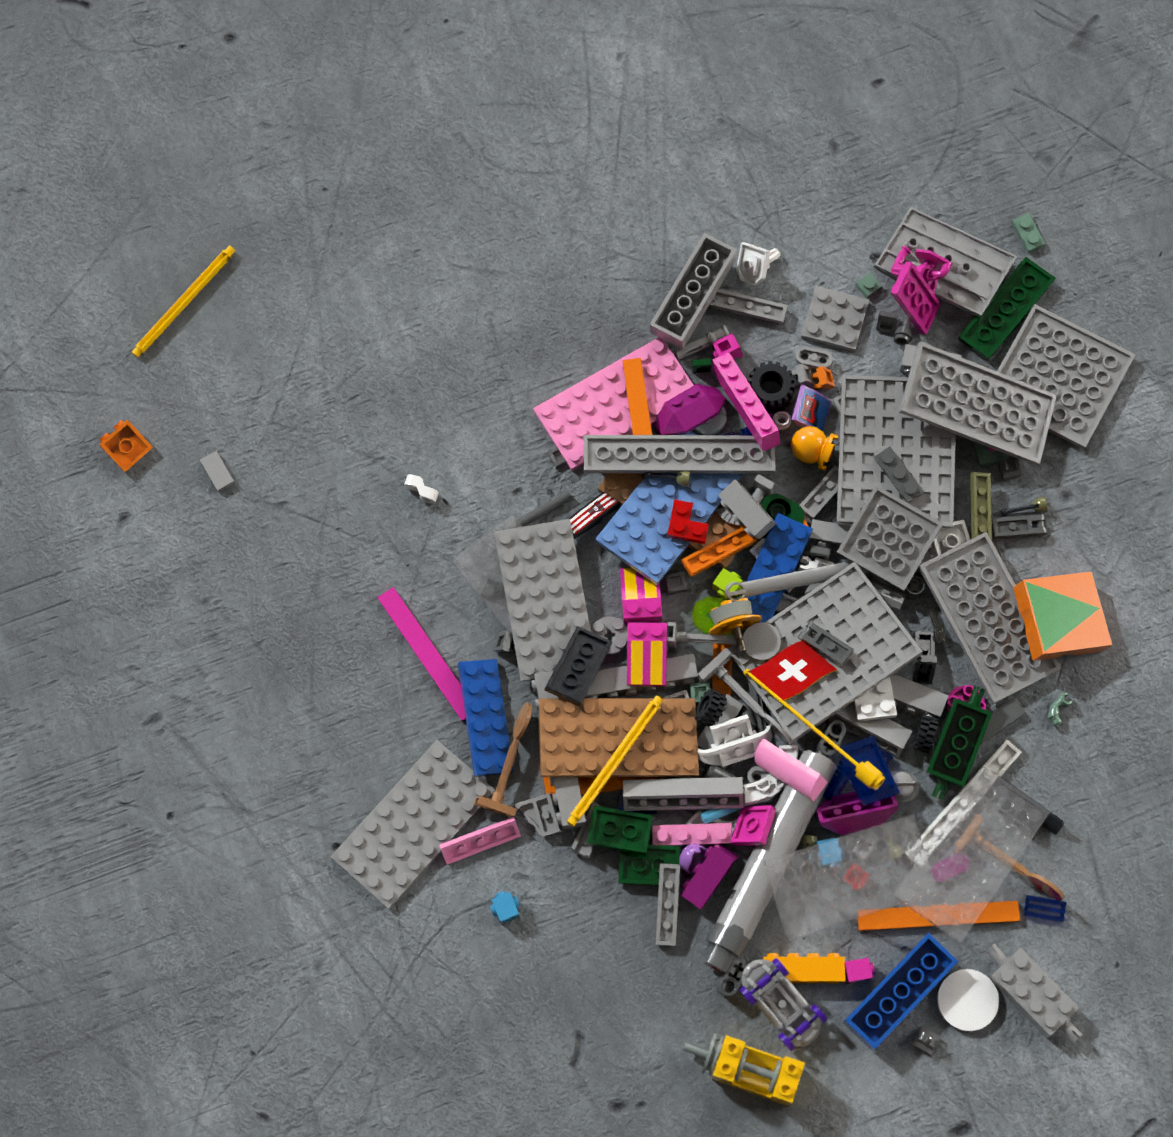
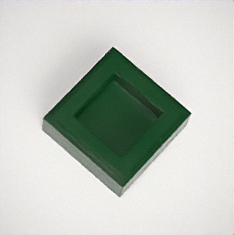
M711 358L692 360V373L711 372Z

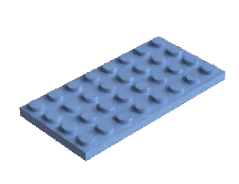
M690 431V432H688V433H686V434H681V435H696V434H695L694 432ZM655 473L672 476L678 475V473ZM691 473L689 487L680 486L673 479L644 478L596 537L595 542L658 585L691 543L667 537L674 499L693 503L690 521L707 523L721 505L722 499L718 495L732 481L737 480L739 482L744 474Z

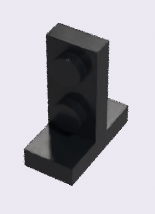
M915 631L914 641L923 651V654L914 660L912 681L932 684L937 664L935 632Z

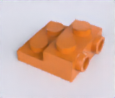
M128 419L125 422L119 421L113 427L115 429L114 432L111 434L107 432L99 439L101 441L99 444L101 449L124 473L153 448Z

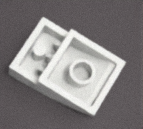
M954 521L953 528H941L920 565L969 541L970 537L965 521Z

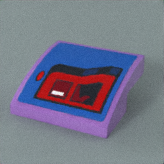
M801 385L792 421L801 428L812 426L824 432L832 402L819 392Z

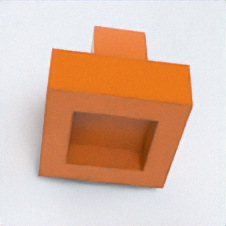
M824 366L817 368V372L811 376L814 380L819 379V383L814 385L816 389L826 388L829 390L835 387L831 370Z

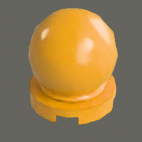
M803 427L792 437V453L802 463L813 464L817 462L819 464L818 469L826 471L827 466L824 464L825 462H830L836 447L833 441L834 439L838 440L839 436L831 433L830 437H826L825 433L817 427Z

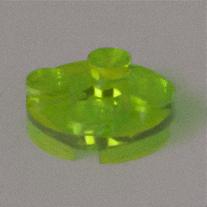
M710 596L702 598L695 603L692 611V622L696 629L703 632V634L710 635L709 630L715 626L713 620H710L706 615L711 612V609L721 606L720 603L724 601L722 598Z

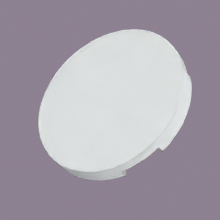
M963 969L950 974L942 982L937 994V1005L941 1016L951 1026L961 1031H976L987 1026L996 1016L999 1007V995L994 983L986 975L976 970Z

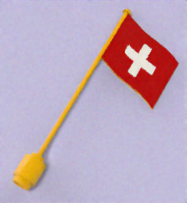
M796 642L785 648L768 662L752 670H744L745 676L748 675L853 763L856 766L855 776L867 787L877 790L883 784L885 777L882 776L883 773L869 761L865 763L862 761L860 764L785 702L808 689L822 677L838 671L805 642Z

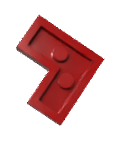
M674 499L667 537L705 544L709 524L690 521L693 503Z

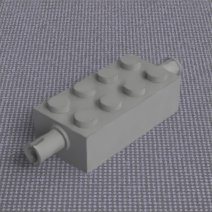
M995 943L986 951L999 965L998 969L989 979L1046 1039L1057 1029H1061L1073 1043L1082 1035L1069 1021L1070 1017L1079 1007L1021 947L1011 957H1007Z

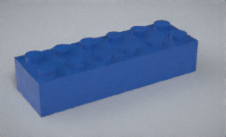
M927 933L843 1023L873 1052L955 966L958 960L931 934Z

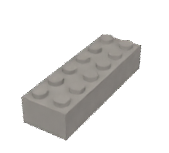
M704 233L652 319L650 333L684 349L736 261L737 249Z

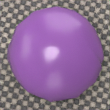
M696 843L686 846L680 854L679 864L681 868L691 874L692 872L689 870L693 871L699 862L702 864L706 859L704 854L707 849Z

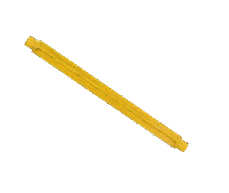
M228 246L226 250H223L138 344L135 345L136 348L131 352L135 357L138 358L151 346L217 272L232 258L231 255L235 252L233 247Z
M655 696L649 702L585 795L570 813V817L567 820L570 826L574 827L581 820L656 711L659 710V706L663 701L659 696Z

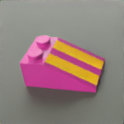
M620 568L623 623L626 625L628 623L662 622L660 582L658 585L654 584L633 568Z
M628 623L627 686H666L667 623Z

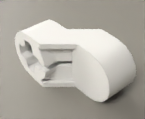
M411 474L407 475L404 486L407 489L418 492L419 498L423 502L435 504L439 492L424 486L421 477Z

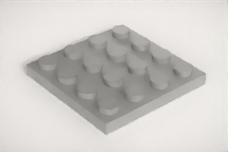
M875 485L837 553L856 562V564L904 591L943 523Z

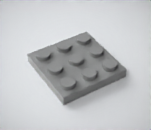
M815 286L801 338L855 352L869 299Z

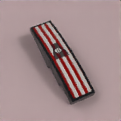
M602 492L569 518L573 538L579 537L599 524L604 517L618 508L620 502Z

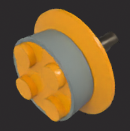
M742 598L736 602H732V600L721 602L720 607L711 609L710 616L715 626L709 630V634L727 635L734 633L739 651H747L741 631L748 629V627L755 623H759L762 617L752 614L751 602L748 601V598Z

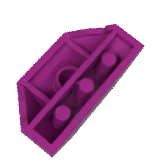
M696 384L666 401L653 426L660 435L686 434L719 415L727 400L716 387Z
M867 788L831 796L820 807L816 808V813L822 827L840 835L881 827L899 809L893 792Z

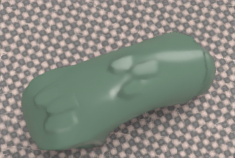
M1067 692L1061 694L1050 706L1048 719L1055 727L1062 724L1059 715L1060 706L1067 707L1073 702V700L1070 702L1064 700V697L1069 695Z

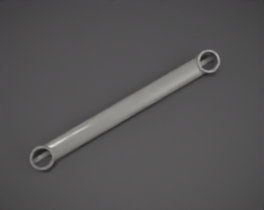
M853 561L742 583L731 582L726 586L725 594L728 599L736 602L745 597L825 582L852 564ZM858 565L864 574L870 573V571ZM733 585L741 587V590L729 591ZM741 594V595H740L739 597H737V598H732V597H730V596H732V595Z

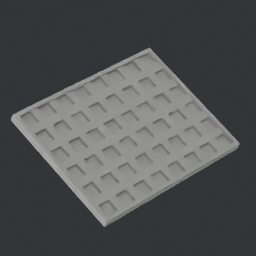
M842 375L836 523L853 524L875 485L905 501L874 460V456L890 446L924 491L921 496L909 504L942 522L941 528H953L956 434L899 413L908 380L906 377Z
M853 562L765 622L775 627L780 634L781 646L777 654L788 646L801 641L798 635L800 632H804L809 621L854 649V652L842 667L807 644L838 670L822 677L802 693L785 701L815 727L923 654V651L856 562ZM813 632L810 637L814 638L816 633ZM734 644L727 648L743 673L745 669L752 670L769 661L754 660L745 651L740 652L737 645ZM746 675V678L778 723L790 736L792 742L812 730Z

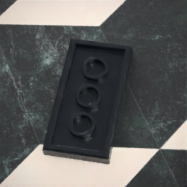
M577 626L544 691L581 706L613 641Z

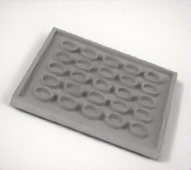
M1034 304L997 372L1057 395L1048 431L1085 449L1136 354Z

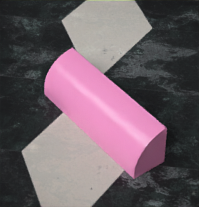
M764 738L758 745L755 752V763L757 766L813 802L816 800L828 783L821 774Z

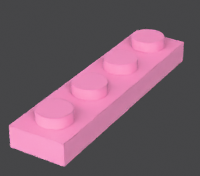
M511 817L439 846L446 864H450L519 838L521 835L514 817Z
M732 823L652 825L653 845L731 843Z

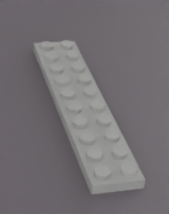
M584 435L583 438L584 473H680L688 471L690 473L775 474L776 471L775 447L762 451L753 436Z

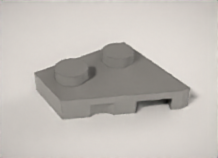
M552 793L515 804V807L526 816L527 821L536 828L541 837L562 832L561 825H558L557 810L554 806Z

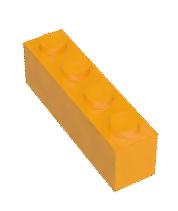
M768 953L767 957H763V959L768 961L777 958L788 970L789 974L786 977L792 984H844L845 957H840L839 953H828L827 957H819V953H808L807 957H799L798 953H788L787 957H779L778 953Z

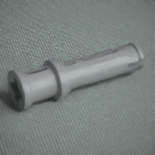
M722 325L720 329L713 332L709 331L705 337L685 345L684 349L678 348L674 351L680 361L707 347H713V342L730 334L726 326Z

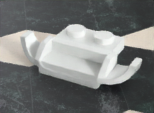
M747 714L710 726L714 744H711V749H698V759L710 765H722L724 767L754 757L756 749L763 738L768 742L772 740L770 725L766 726V729L759 733L755 730L752 731Z

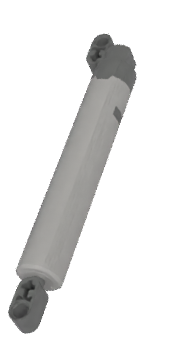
M837 720L826 725L822 733L839 746L845 735L846 727L844 723ZM832 726H836L838 728V735H834L832 733ZM822 737L819 738L816 744V753L810 750L803 751L799 761L821 774L828 782L813 802L786 784L775 806L776 812L766 844L755 845L733 888L732 894L728 898L707 939V942L712 946L703 963L722 973L717 983V991L723 996H731L738 991L742 983V973L747 966L746 962L741 960V957L836 771V765L828 759V756L834 754L837 750L828 744L827 748L829 750L825 751V746L823 745L828 742ZM739 965L740 972L734 974L735 968L733 966ZM726 981H729L732 985L730 992L724 990L723 985Z

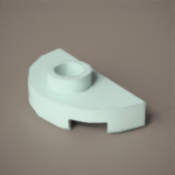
M724 406L719 415L693 430L701 435H715L719 433L727 421Z

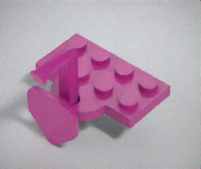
M902 246L891 268V273L894 276H898L896 283L892 287L891 295L918 332L927 335L941 306L940 301L934 294L937 280L944 278L949 273L952 262L932 251L918 249L915 252V256L921 264L916 267L912 262H905L902 265L906 256L911 253L906 246Z

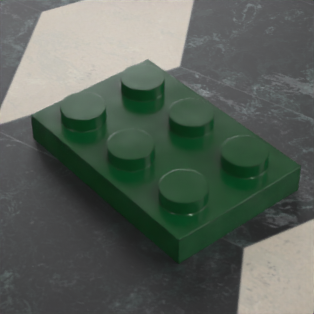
M594 806L587 845L646 855L653 815Z
M648 845L646 855L620 851L618 884L659 886L660 863L679 864L680 846Z

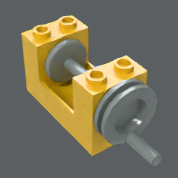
M715 1033L709 1051L685 1043L683 1051L706 1058L702 1073L705 1074L706 1070L710 1071L709 1076H712V1080L786 1106L792 1104L803 1071L804 1062L787 1056L781 1058L746 1046L744 1041L727 1035L725 1039L724 1036L717 1039V1034Z

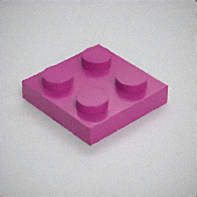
M743 806L731 843L735 846L765 845L776 808L773 806Z

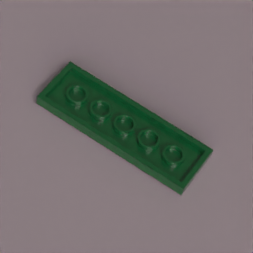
M1025 257L996 291L982 316H976L960 334L958 340L988 361L1056 278Z

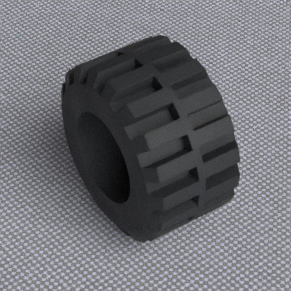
M768 361L766 365L763 362L760 363V367H754V372L751 371L748 383L766 411L769 413L770 410H773V413H775L778 409L783 410L785 405L788 406L790 404L795 388V379L792 377L791 370L787 371V366L785 365L780 366V362L772 364V361ZM765 381H775L782 389L777 393L770 394L764 392L760 385Z

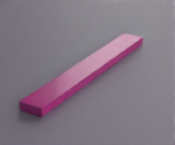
M392 587L377 597L379 602L462 722L465 721L460 683L399 594Z

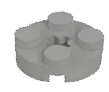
M603 617L594 622L591 629L592 633L604 637L607 632L615 634L612 637L611 641L613 642L606 656L619 654L627 645L628 628L620 618Z

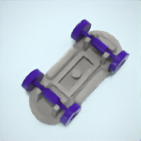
M777 958L772 961L765 959L754 960L745 967L742 973L743 987L739 991L751 1005L756 1004L780 1033L778 1038L790 1052L796 1048L795 1046L803 1047L814 1042L820 1032V1021L824 1024L828 1018L816 1004L813 1006L808 1004L786 976L789 972Z

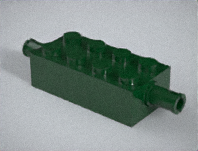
M974 685L968 702L957 698L952 702L925 772L938 779L931 795L932 797L937 798L939 791H941L938 799L944 800L949 784H955L960 787L965 786L993 712L980 707L986 692L983 688L980 689L977 695L979 687Z

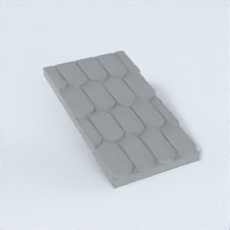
M911 207L873 267L897 279L898 276H894L891 273V268L902 246H906L911 251L906 256L902 265L905 262H912L917 267L921 263L915 256L916 250L932 251L952 262L949 273L944 278L937 280L935 296L950 305L953 304L974 316L980 317L1017 256Z

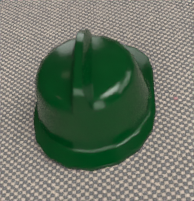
M780 494L768 495L761 503V507L773 520H775L779 513L803 524L804 511L801 506Z

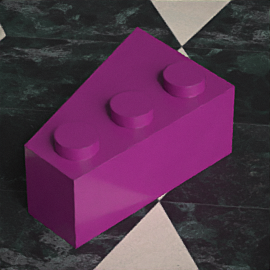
M722 843L708 848L704 854L706 857L705 861L702 864L700 862L693 870L694 877L692 880L687 879L681 888L684 890L681 896L699 909L706 905L723 878L729 873L731 866L740 857Z

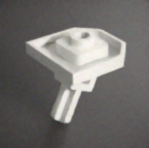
M741 242L736 268L740 280L751 285L761 283L766 278L767 269L770 268L769 263L779 258L780 252H778V249L774 248L769 251L746 242Z

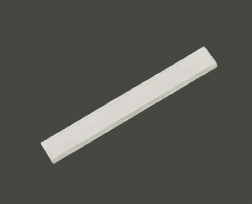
M1006 740L907 850L904 856L919 869L987 793L998 776H1002L1022 752L1010 741Z

